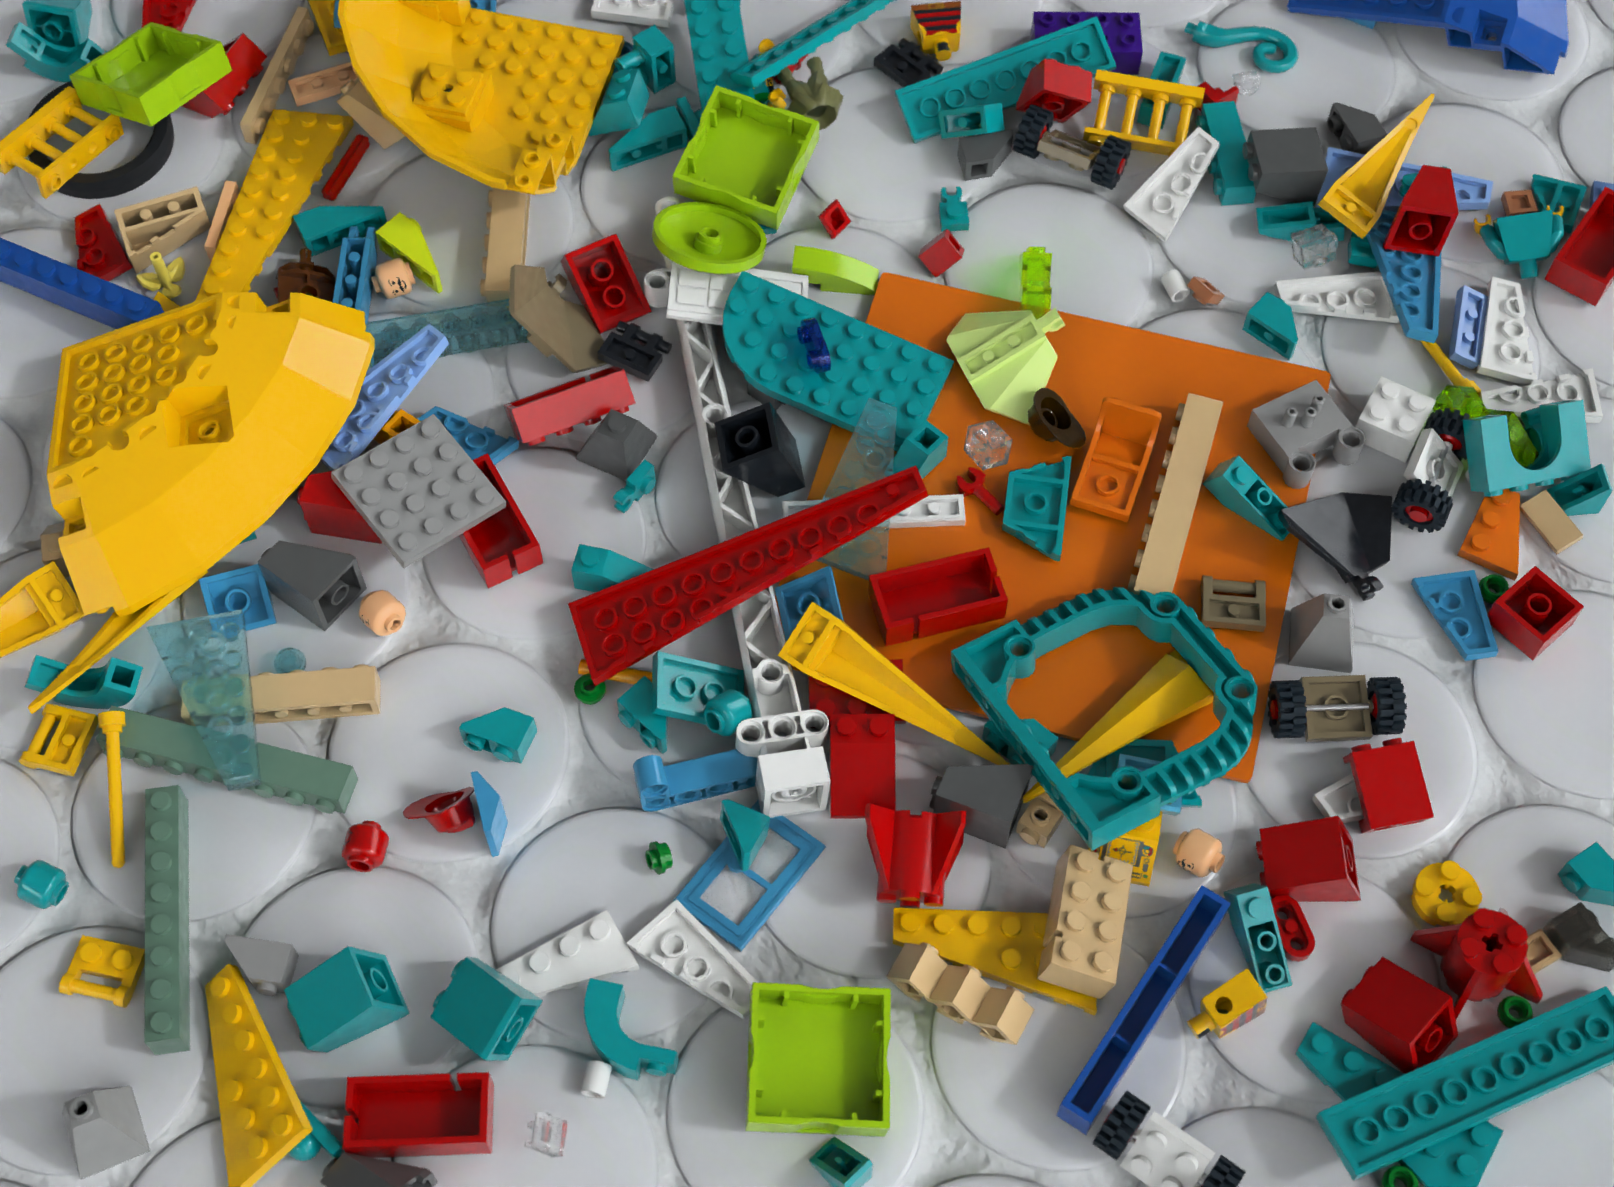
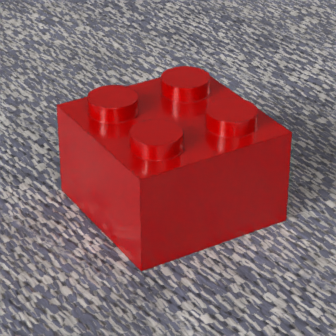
M1534 566L1494 602L1488 612L1491 626L1533 661L1573 625L1584 606L1539 568Z

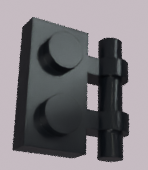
M905 38L899 41L898 47L892 44L874 58V66L903 88L931 78L930 71L936 75L941 74L943 71V66L937 62V58L931 54H925L920 50L918 44L914 41L909 42Z
M620 321L616 331L623 335L621 336L611 331L597 352L598 359L612 366L622 368L625 372L649 382L662 362V354L657 351L668 354L672 344L663 340L661 335L656 333L651 335L641 330V327L634 323L629 325ZM637 340V341H639V342H641V343H644V344H646V345L643 346V345L638 344V343H636V342H634V341Z

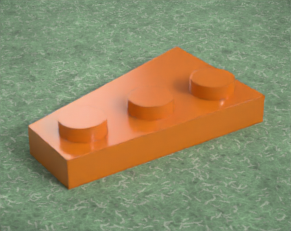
M1507 488L1503 489L1502 495L1484 496L1457 556L1515 581L1518 576L1520 493L1510 491Z

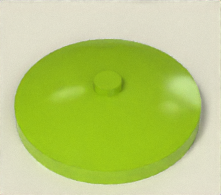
M685 202L669 206L657 214L652 229V239L655 246L667 258L684 267L713 274L738 273L755 267L763 259L767 243L763 229L753 219L735 209L706 202Z

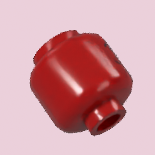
M366 820L355 824L347 831L342 847V857L351 869L359 872H370L383 864L389 844V836L381 829V825L377 822Z

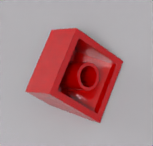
M1044 59L1031 69L1016 104V110L1025 113L1027 108L1033 104L1053 112V121L1063 123L1091 103L1092 72L1083 70L1079 66L1059 63L1055 59Z

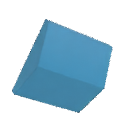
M258 564L199 579L214 639L277 623L271 593Z
M830 566L775 588L786 641L811 602H815L834 616L843 620L834 575Z
M478 771L470 772L483 830L492 857L499 856L508 824L501 797Z

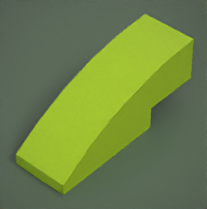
M795 245L792 274L808 276V283L820 284V291L875 295L878 286L879 269L833 251Z

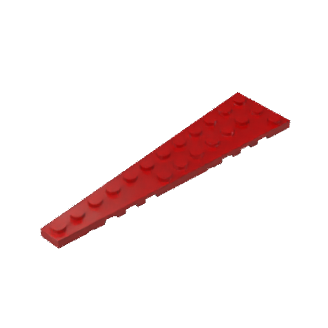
M915 465L568 603L590 676L595 686L926 498L928 492L917 466Z

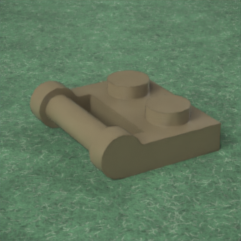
M1202 575L1200 586L1201 622L1205 627L1264 632L1266 627L1265 581L1255 580L1254 583L1217 580L1213 579L1212 576ZM1213 591L1253 595V598L1213 594Z

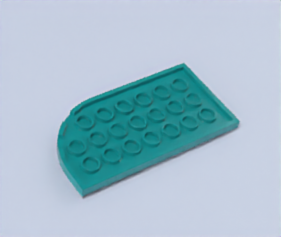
M745 271L741 272L725 304L722 321L724 346L732 364H736L744 374V379L762 393L897 452L906 437L925 420H928L954 365V361Z

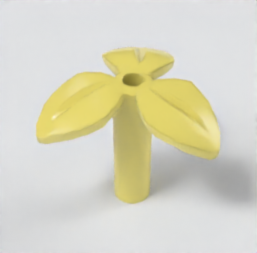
M153 252L150 255V260L156 274L136 275L137 281L142 287L150 291H156L163 287L162 294L169 299L177 297L181 294L182 289L179 285L172 282L183 279L185 264L182 257L173 260L166 268L161 254Z

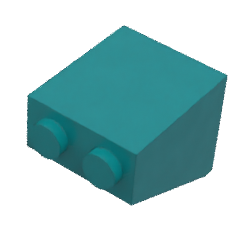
M347 946L284 989L288 999V1010L296 1019L300 1030V1040L307 1047V1050L328 1053L410 1014L386 956Z
M465 957L464 960L459 961L451 973V978L453 979L447 989L441 991L433 1003V1008L435 1009L430 1017L486 1061L508 1060L543 1000L478 958Z

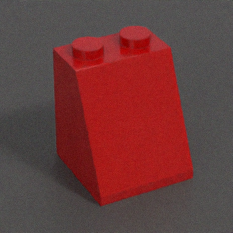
M1429 165L1421 167L1399 206L1383 243L1384 249L1439 257L1459 214L1451 169Z
M332 471L308 475L304 487L301 486L299 489L297 501L301 505L304 520L307 521L311 533L377 544L382 543L380 538L332 480Z
M1339 816L1259 829L1261 841H1256V850L1259 860L1263 861L1264 872H1260V883L1268 887L1272 899L1279 895H1287L1294 898L1297 902L1361 901L1353 840Z
M1384 957L1375 966H1370L1365 971L1362 980L1354 989H1349L1341 1001L1345 1023L1404 1074L1438 1060L1458 1037L1452 996Z

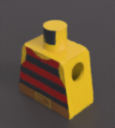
M961 1L911 5L910 27L920 46V50L925 54H935L937 60L946 61L950 59L951 52L959 50Z
M1247 968L1203 997L1200 1001L1201 1013L1188 1020L1187 1024L1197 1039L1202 1038L1211 1031H1214L1220 1039L1263 1014L1268 997ZM1223 1009L1226 1010L1228 1013L1221 1014L1217 1010Z

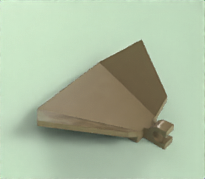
M522 265L512 266L510 269L509 312L528 331L527 339L547 358L553 354L572 373H579L608 364L598 359L597 352L603 345L604 340L585 307L565 301L560 297V294L566 288L567 280L559 273L555 276L556 280L554 283L551 281L547 282L545 268Z

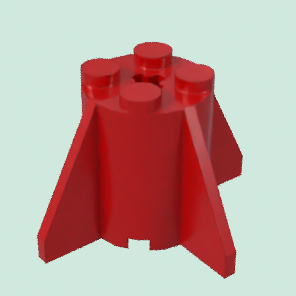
M871 803L866 804L867 839L878 873L876 901L882 903H896V901H900V907L920 908V903L926 906L942 907L944 904L945 881L963 845L966 811L960 810L937 814L921 811V815L910 814V810H892Z
M1480 908L1475 913L1467 916L1462 924L1414 931L1410 941L1442 956L1440 963L1441 972L1443 971L1449 989L1458 995L1454 1003L1456 1019L1467 1000L1478 1002L1483 999L1494 998L1504 988L1535 1004L1541 1001L1543 993L1526 956L1528 950L1527 931L1522 925H1519L1518 922L1512 919L1506 910L1499 908L1498 911Z

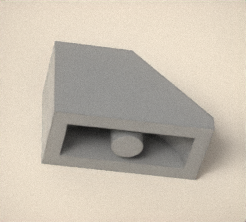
M226 934L224 939L226 945L256 991L267 996H276L277 992L285 993L284 989L291 985L299 957L293 945Z

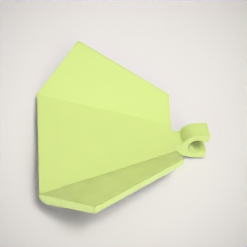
M1056 308L1050 310L1037 320L1031 310L965 313L948 335L947 343L986 410L1030 425L1028 422V410L1034 405L1033 398L1035 392L1041 388H1046L1058 358L1045 333L1059 330L1065 326V323Z

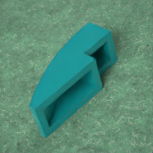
M1161 51L1150 79L1179 83L1187 58ZM1143 98L1136 123L1150 126L1154 107L1152 99ZM1170 102L1165 104L1160 127L1162 130L1172 105Z
M1313 201L1256 208L1259 234L1299 242L1344 241L1345 226L1323 208H1314Z

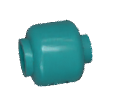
M728 689L721 692L706 703L704 710L706 726L713 733L721 736L733 735L736 733V728L740 722L752 718L751 702L747 696L737 690Z
M36 860L29 866L23 865L14 880V883L18 884L17 896L40 909H47L52 905L57 906L64 898L69 887L65 872L42 860Z

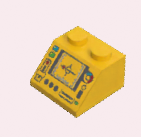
M1160 811L1159 816L1096 848L1093 852L1099 853V860H1102L1104 856H1108L1132 864L1131 883L1149 887L1159 842L1163 811Z

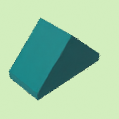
M1602 463L1547 489V492L1567 516L1599 513L1613 491L1605 466Z
M729 799L722 800L720 821L742 872L747 871L768 836L770 817Z
M835 1136L809 1159L811 1165L832 1187H862L872 1177L873 1163L870 1159Z

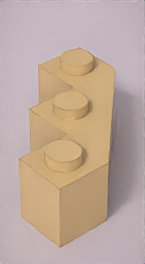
M928 943L904 944L886 977L906 996L918 1002L924 997L927 1001L934 1003L938 1007V1013L961 1025L964 1021H968L973 1025L979 1026L981 1028L980 1035L992 1041L1017 1044L1034 1011L1024 1000L1025 996L1022 992L1012 987H1007L1006 989L990 987L981 978L982 974L979 970L967 964H964L963 967L948 965L938 956V950Z

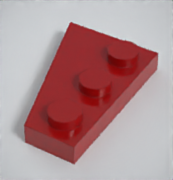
M143 0L142 27L153 22L182 32L197 0Z
M100 204L75 217L76 245L79 248L77 269L110 281L133 268L105 210Z

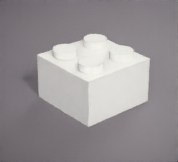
M1381 376L1356 424V428L1360 429L1365 435L1364 445L1406 463L1431 414L1436 400Z

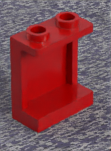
M1394 738L1383 741V747L1373 749L1371 744L1358 745L1351 748L1352 753L1343 757L1344 764L1350 763L1364 816V819L1358 821L1361 834L1420 823L1434 818L1414 741L1403 743L1402 738Z

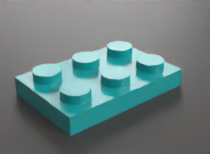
M657 651L653 656L652 714L705 724L704 710L706 703L711 698L728 689L737 690L744 695V670Z

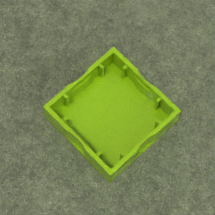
M150 22L124 39L116 47L98 56L69 77L82 105L152 127L230 73L232 68L221 41L196 34L183 33L175 28Z
M716 85L701 115L698 130L687 144L672 176L674 193L698 202L713 203L735 209L747 215L756 223L778 230L819 141V121L783 108L767 106L752 97Z
M753 982L749 1004L745 1131L885 1137L890 1129V1076L887 1066V1049L891 1029V989L846 986L819 989L802 984Z

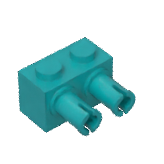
M655 25L633 36V50L614 59L617 71L639 68L645 85L654 94L676 82L673 43Z

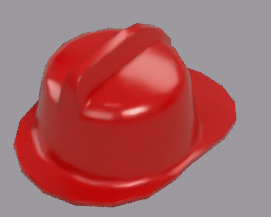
M467 787L458 791L424 797L406 807L403 815L408 819L426 818L440 833L460 832L475 824L474 809L469 797L474 792V788Z

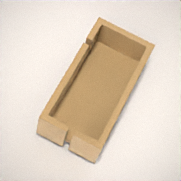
M1070 845L1056 864L1043 941L1045 948L1041 952L1037 979L1101 1000L1116 984L1133 865L1108 856H1104L1102 860H1099V853Z

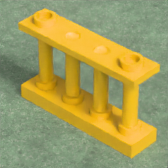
M1097 69L1093 89L1100 92L1094 127L1085 126L1083 140L1101 147L1104 145L1105 139L1112 135L1132 144L1131 149L1170 157L1186 140L1192 109L1195 107L1201 108L1205 88ZM1114 93L1124 94L1127 97L1120 132L1104 130L1111 95ZM1141 98L1152 99L1154 102L1147 137L1131 135L1137 103ZM1168 102L1179 104L1181 107L1174 142L1158 139L1164 107Z
M68 86L0 141V172L5 175L15 166L26 171L36 178L42 197L47 199L124 134L120 118L110 114L106 119L101 120L82 108L76 90ZM76 117L94 129L83 137L65 125ZM58 134L74 145L63 153L45 141L52 135ZM34 150H38L55 161L43 169L25 158Z

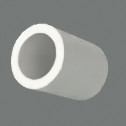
M1170 270L1161 277V282L1173 302L1182 301L1189 295L1190 291L1178 270Z
M589 1061L581 1093L587 1097L604 1099L612 1066L602 1061Z

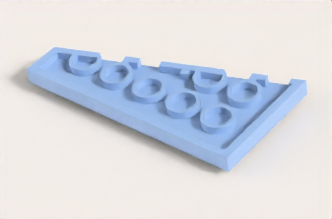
M1328 147L1325 157L1328 172L1318 195L1315 208L1320 207L1317 204L1335 181L1365 154ZM1408 163L1402 164L1385 203L1384 210L1397 213L1404 198L1399 194V188L1403 185L1402 177L1406 174L1419 173L1422 166ZM1452 173L1458 210L1487 209L1490 203L1493 181Z
M429 323L367 371L354 409L320 460L332 471L360 456L449 345L444 334Z

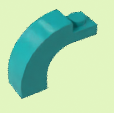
M21 22L14 25L5 45L26 60L23 66L50 80L65 83L71 81L69 77L71 74L107 52L89 38L75 47L55 45Z
M36 655L33 659L25 688L42 693L68 664ZM111 657L105 666L89 668L54 696V702L91 709H110L111 705L116 707L123 706L129 703L135 696L143 667Z
M590 978L584 1000V1015L591 1042L600 1058L605 1063L610 1064L617 1073L639 1081L642 1068H646V1072L655 1076H666L667 1073L676 1074L679 1062L677 1051L635 1042L622 1031L619 1022L625 1000L623 985Z

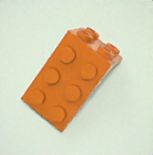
M1103 398L1096 428L1069 505L1128 523L1154 448L1162 417L1160 412L1150 407H1141L1125 402L1120 398Z

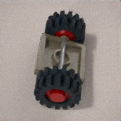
M1033 104L1027 108L1025 115L1022 117L1021 124L1019 123L1018 132L1015 134L1016 139L1013 142V150L1033 159H1036L1039 153L1042 152L1045 158L1053 161H1059L1060 159L1069 163V167L1078 171L1088 170L1093 166L1091 182L1111 190L1116 187L1130 156L1129 152L1132 147L1130 142L1109 135L1105 139L1104 145L1099 147L1059 130H1054L1050 133L1049 130L1053 124L1054 113Z
M1365 675L1301 677L1300 680L1272 681L1269 686V700H1267V706H1269L1268 717H1270L1269 726L1274 738H1301L1305 732L1306 742L1370 740L1373 735L1400 734L1406 725L1404 722L1407 718L1405 713L1407 703L1405 704L1404 701L1406 694L1403 693L1404 686L1398 677H1373L1367 682V686Z

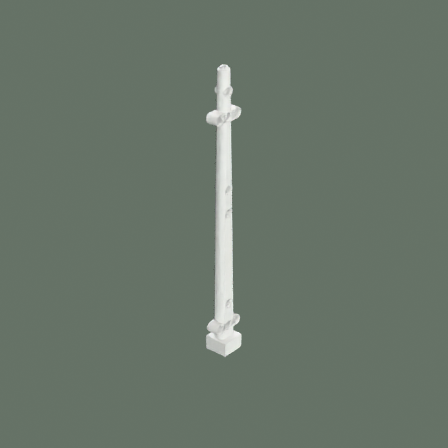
M671 196L661 198L654 207L656 216L663 209L679 204L681 201ZM665 255L666 268L649 271L644 277V295L649 306L655 308L667 307L672 260ZM676 319L718 540L721 543L757 529V519L748 484L725 474L722 469L714 423L731 417L732 414L711 326L709 323ZM770 586L733 607L732 612L753 718L743 720L738 724L736 728L735 749L742 755L758 758L755 786L762 814L774 818L777 816H790L826 810L830 776L823 750V745L827 740L829 719L820 710L802 711L791 664L777 656L786 642L773 587ZM764 677H773L775 680L769 681L764 679ZM815 727L820 731L811 732L807 728ZM785 732L788 734V736L780 737L777 736L775 733ZM754 737L757 740L750 742L744 740L743 738Z

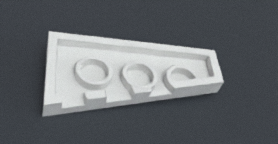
M1198 126L1124 204V210L1166 243L1219 149V142Z
M1492 276L1487 288L1486 296H1488L1480 364L1477 366V373L1526 386L1531 381L1537 380V375L1533 373L1532 363L1534 358L1532 351H1529L1527 340L1529 338V330L1524 324L1525 308L1520 283Z
M1593 368L1583 370L1581 374L1572 376L1570 373L1558 375L1557 379L1543 382L1542 379L1531 381L1526 386L1518 387L1517 385L1484 391L1478 397L1481 416L1507 415V423H1524L1521 419L1522 412L1537 408L1542 404L1562 400H1583L1586 423H1600L1603 418Z
M677 899L626 943L632 951L740 1018L744 1019L749 1014L750 991L752 983L757 981Z
M606 910L496 970L537 997L546 996L548 992L562 988L567 990L578 987V984L587 982L590 978L603 980L623 971L632 972L639 970V965L612 917Z

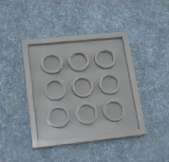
M435 414L331 472L332 480L403 568H406L506 507V500Z

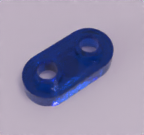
M814 317L801 320L800 327H797V336L800 344H805L809 368L814 369L817 374L830 371L831 358L817 320Z

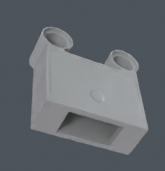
M1317 380L1253 409L1247 424L1249 430L1283 473L1284 482L1293 489H1301L1308 485L1316 466L1313 454L1333 445L1332 456L1342 465H1351L1358 460L1365 443L1364 433L1360 429L1353 427Z

